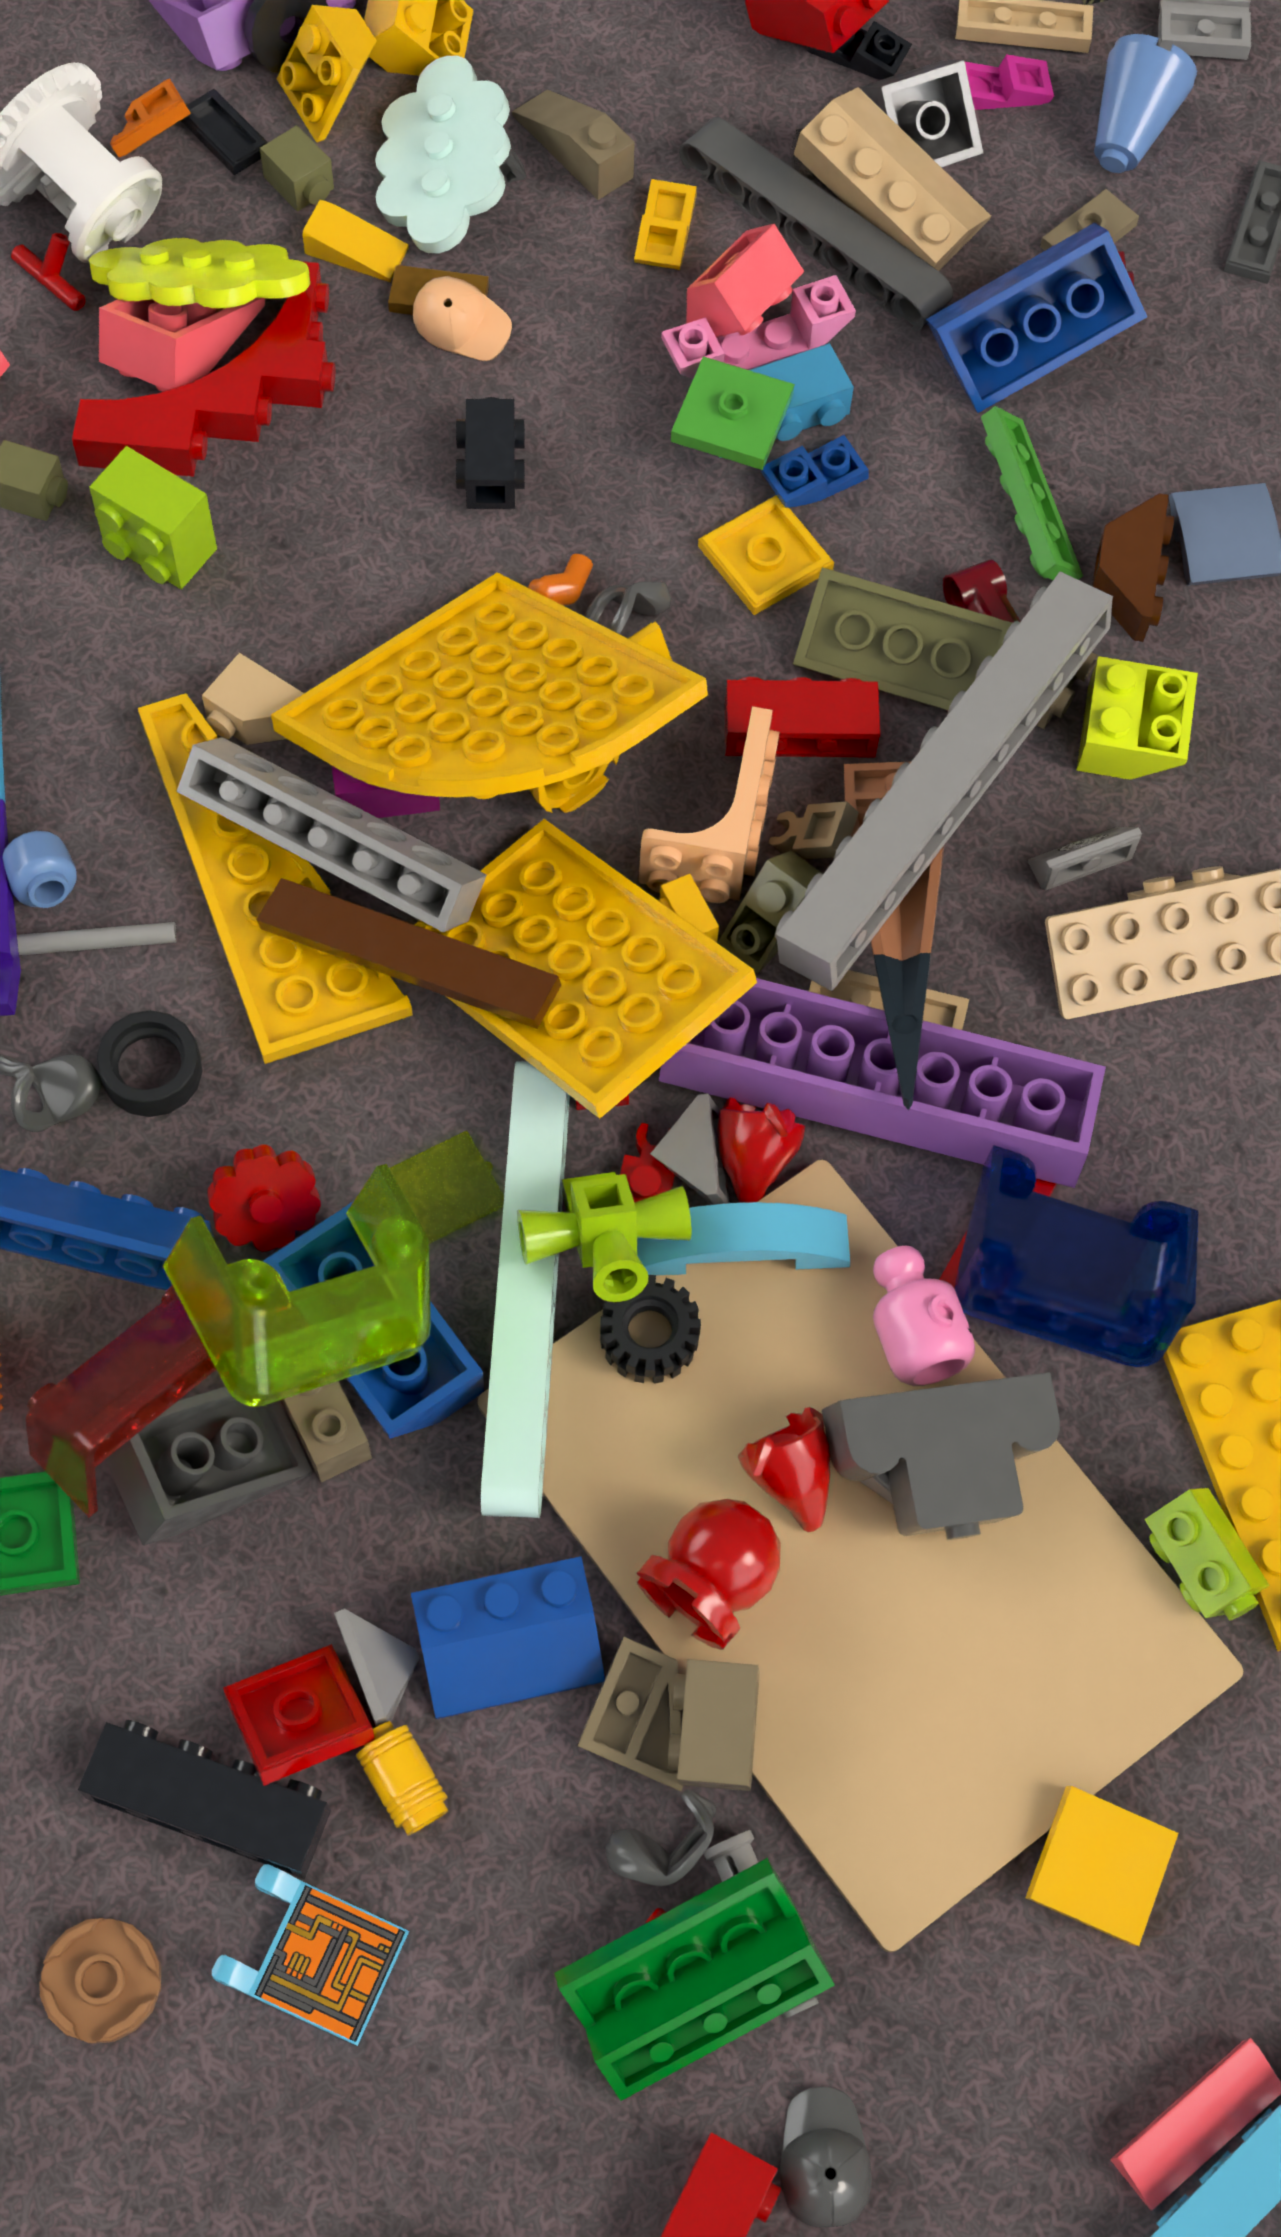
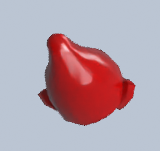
M729 1097L724 1107L720 1109L717 1127L720 1158L731 1179L739 1203H753L761 1200L768 1186L776 1180L778 1174L799 1151L804 1138L805 1126L795 1123L796 1116L790 1109L780 1111L775 1104L767 1103L763 1111H755L756 1106L749 1104L739 1105L737 1100Z
M807 1407L804 1408L803 1413H790L786 1416L790 1424L789 1426L775 1431L752 1444L747 1443L738 1454V1459L748 1476L769 1496L787 1508L804 1531L813 1532L822 1526L826 1512L830 1483V1451L824 1430L823 1415L816 1409Z

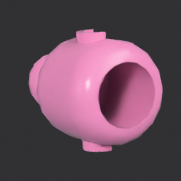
M899 1246L882 1253L874 1262L873 1273L875 1279L880 1286L887 1290V1294L876 1305L873 1320L894 1376L900 1382L908 1385L925 1386L948 1379L965 1369L974 1357L975 1344L953 1286L946 1281L938 1279H924L925 1263L922 1254L912 1246Z

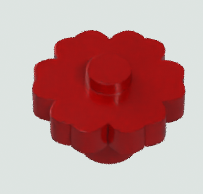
M262 1144L253 1149L248 1148L237 1151L233 1159L234 1166H221L214 1171L213 1182L207 1190L209 1206L214 1210L215 1229L221 1235L226 1236L232 1245L242 1246L252 1241L257 1250L267 1252L276 1247H285L294 1241L295 1230H308L314 1225L316 1214L321 1208L319 1192L314 1187L316 1178L312 1166L306 1161H302L301 1156L293 1150L285 1151L277 1156L271 1146Z

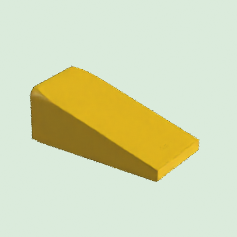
M319 200L303 230L305 254L390 283L394 276L395 266L401 264L409 249V244L343 208L324 200Z

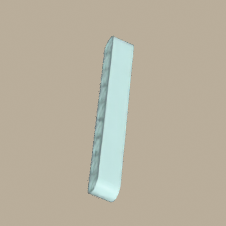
M516 1061L513 1079L481 1482L482 1516L540 1518L542 1507L559 1253L527 1265L524 1263L518 1233L517 1210L562 1212V1179L565 1177L570 1095L527 1061Z

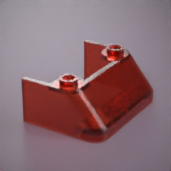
M196 1278L189 1282L186 1279L177 1281L165 1292L161 1303L57 1385L48 1383L30 1398L27 1404L30 1411L26 1416L30 1456L88 1517H91L98 1511L95 1467L229 1359L248 1379L261 1376L264 1316L248 1300L201 1278Z

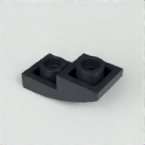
M873 21L868 32L860 28L834 53L808 47L806 51L875 79L883 80L895 76L912 44Z

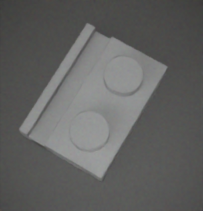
M1159 0L1158 46L1170 51L1174 44L1190 56L1247 60L1251 49V12H1249L1251 0Z

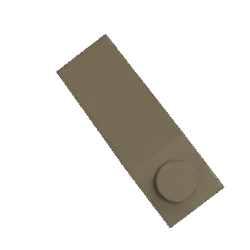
M550 90L544 91L512 111V116L597 200L633 178L635 142L606 113Z

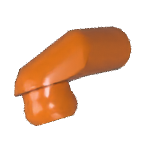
M572 554L563 573L545 575L540 579H534L530 582L528 588L563 606L571 605L579 599L593 568V563L585 555Z

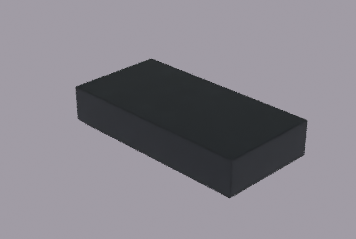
M215 89L186 105L191 114L180 121L234 176L261 159L260 147L268 142Z

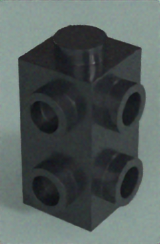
M496 397L466 399V419H456L457 449H465V459H456V489H466L467 509H515V489H525V460L515 459V449H525L524 419H515L514 399H499Z

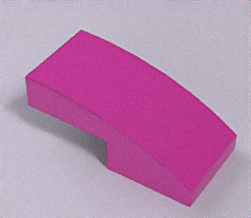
M1006 54L999 67L965 62L974 110L1042 105L1051 102L1054 97L1046 61Z

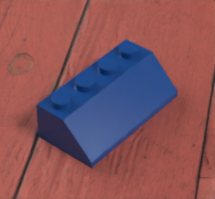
M1094 222L926 320L944 357L975 410L979 413L1148 316L1109 231Z
M19 1168L17 1173L0 1169V1249L193 1298L196 1297L215 1240L210 1221L205 1220V1217L199 1212L183 1207H176L173 1212L155 1208L150 1201L132 1194H124L121 1199L101 1194L98 1188L80 1181H71L69 1186L49 1181L46 1175L28 1168Z
M356 1200L263 1260V1265L389 1439L438 1424L484 1392L483 1371Z

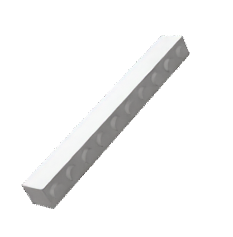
M1063 572L1058 573L1048 588L1043 586L1037 591L1031 602L1029 612L1021 622L1015 621L1011 624L1005 634L1003 645L994 657L989 655L983 660L977 671L975 681L966 692L960 691L954 697L944 721L939 727L933 726L928 730L921 743L919 753L911 763L905 762L899 767L893 778L892 787L883 799L877 798L871 803L865 813L863 824L853 837L848 835L842 840L836 850L834 861L824 874L818 873L813 877L806 889L805 898L794 912L791 910L786 912L781 918L775 931L779 963L830 991L835 989L1108 632L1111 625L1112 595Z

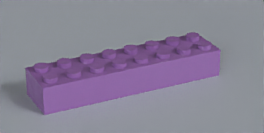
M756 978L757 983L667 1060L660 1069V1082L709 1093L710 1095L726 1099L732 1097L738 1102L764 1108L767 1103L775 1104L780 1111L790 1109L796 1117L1075 1188L1088 1155L1106 1067L923 1020L913 1104L907 1110L903 1105L884 1010Z

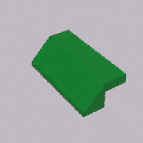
M768 1858L554 1973L560 1992L586 2030L594 2062L620 2101L835 1986L792 1898Z

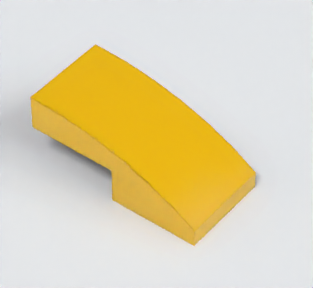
M651 179L645 214L642 215L634 263L681 269L696 201L697 186Z

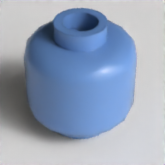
M32 831L24 833L13 839L3 852L2 859L11 892L20 903L26 906L40 908L56 906L69 895L76 884V867L63 841L51 832Z

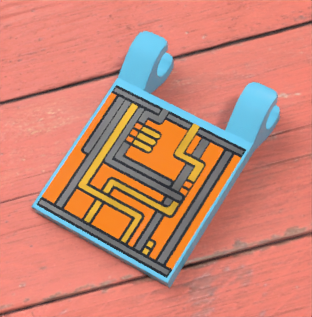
M264 1864L255 1878V1887L261 1892L289 1903L290 1906L259 1971L231 1957L221 1955L212 1969V1977L228 1987L358 2046L409 1931L311 1886L276 1867Z

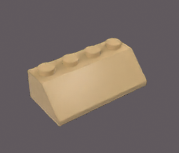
M859 87L833 99L799 134L794 155L847 207L938 271L991 218V215Z

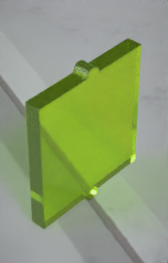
M467 1130L383 1171L400 1202L398 1205L399 1213L407 1215L423 1246L503 1208L504 1195L491 1174L493 1165L489 1161H484Z

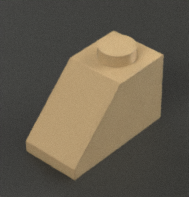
M239 653L202 694V699L207 717L206 721L216 734L225 739H230L234 736L246 745L287 739L274 731L271 714L304 693Z

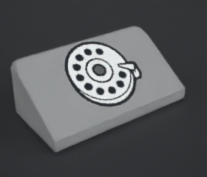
M1116 827L1028 859V864L1041 889L1048 890L1131 860L1142 833L1139 827Z

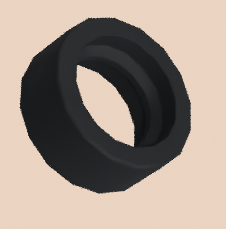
M153 1010L131 1013L115 1022L102 1037L96 1056L99 1076L104 1089L114 1104L130 1114L145 1117L169 1114L185 1105L198 1089L203 1072L197 1041L187 1025L169 1013ZM152 1037L166 1039L174 1044L180 1052L182 1064L180 1071L173 1080L159 1088L147 1090L132 1088L125 1084L120 1076L118 1064L121 1054L128 1046L140 1039Z

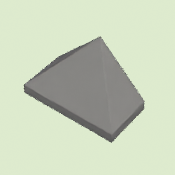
M709 1093L697 1095L650 1154L710 1205L730 1203L727 1172L721 1162L717 1138L720 1109Z
M346 1609L335 1612L334 1615L376 1727L385 1722L392 1721L418 1663L419 1655L417 1650Z

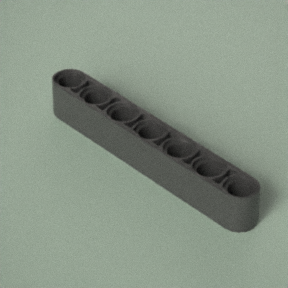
M713 117L680 146L679 155L687 169L694 168L702 174L700 178L722 194L727 192L736 198L734 202L757 219L761 216L769 223L775 224L782 237L792 244L797 242L806 248L804 252L827 269L832 267L842 274L840 276L842 280L863 295L868 292L877 299L875 303L898 320L903 317L914 325L911 328L912 330H921L928 323L927 318L941 311L952 300V287L941 272L720 117Z

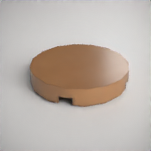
M87 1919L65 1930L49 1948L43 1962L40 1998L48 2018L67 2036L90 2044L115 2042L136 2031L153 2012L161 1991V1963L152 1943L133 1925L115 1919Z

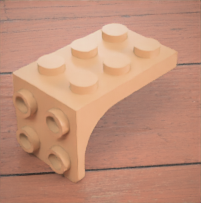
M752 707L734 802L722 820L708 829L694 833H675L657 829H645L643 831L639 867V882L641 884H647L651 890L660 893L661 885L691 874L704 900L713 903H723L728 901V899L740 901L744 875H755L761 832H763L768 804L769 788H771L780 733L779 731L770 730L773 710Z

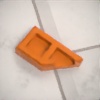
M170 78L131 102L124 116L127 123L123 131L118 135H114L110 142L118 157L127 155L191 114Z

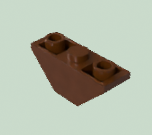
M1159 493L1106 524L1097 550L1092 587L1113 596L1111 615L1134 641L1144 642L1149 625L1157 627L1162 612L1163 597L1155 596L1156 586H1163L1169 556L1161 555L1162 544L1169 545L1174 525V516L1166 515L1169 498L1167 494Z

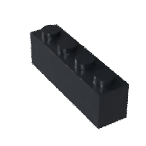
M126 1720L123 1728L106 1722L78 1788V1791L86 1799L256 1862L269 1864L286 1873L305 1879L331 1812L327 1802L320 1800L322 1795L320 1789L293 1779L289 1780L287 1787L273 1782L264 1786L254 1764L235 1759L231 1768L210 1760L213 1751L194 1742L180 1739L176 1748L157 1741L156 1738L159 1732L139 1722Z

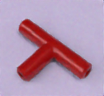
M52 234L44 261L23 244L14 247L11 253V258L71 310L79 311L84 307L86 297L60 276L70 244L65 234Z

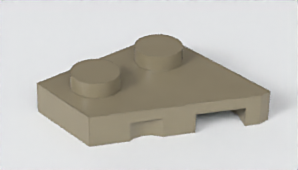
M622 1637L576 1746L678 1791H682L683 1785H680L677 1780L678 1770L668 1769L671 1733L681 1734L680 1711L673 1710L675 1676L678 1674L677 1660L626 1637Z

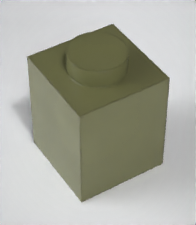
M297 125L260 147L264 178L297 212L309 204H318L319 200H324L330 191L334 189L331 159Z
M3 440L0 446V507L47 521L53 507H60L64 503L68 491V481L64 478L59 457Z

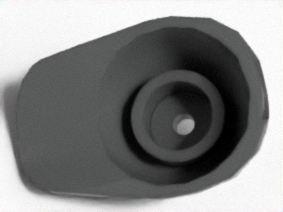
M815 2087L799 2093L790 2102L786 2115L780 2163L782 2190L790 2210L801 2222L812 2227L845 2226L856 2220L869 2202L872 2185L871 2162L855 2105L846 2093L832 2087ZM827 2168H832L835 2171L834 2179L829 2180L826 2178L825 2170Z

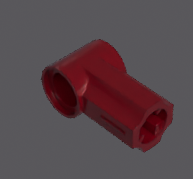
M986 560L945 575L943 578V593L947 604L1012 623L1015 621L1021 622L1007 599L1005 576L994 560Z

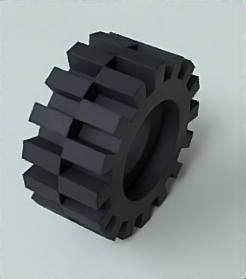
M648 1275L646 1287L636 1297L622 1302L606 1301L603 1306V1315L600 1322L601 1348H605V1358L610 1366L613 1363L618 1365L617 1372L622 1376L626 1377L628 1372L634 1374L635 1382L644 1383L645 1377H653L654 1384L661 1383L664 1380V1375L669 1373L673 1379L681 1374V1367L683 1365L689 1366L693 1360L694 1351H697L701 1330V1319H698L699 1308L696 1301L692 1303L689 1301L690 1292L684 1287L679 1291L674 1288V1280L666 1277L664 1284L656 1283V1275ZM644 1311H655L665 1316L672 1328L670 1338L664 1344L655 1348H646L638 1345L631 1338L628 1331L629 1323L637 1314Z

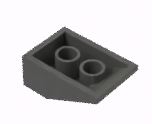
M268 1374L121 1417L99 1444L143 1546L187 1532L313 1473Z

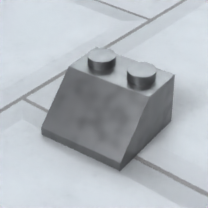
M942 60L861 86V90L940 167L983 154L964 60Z

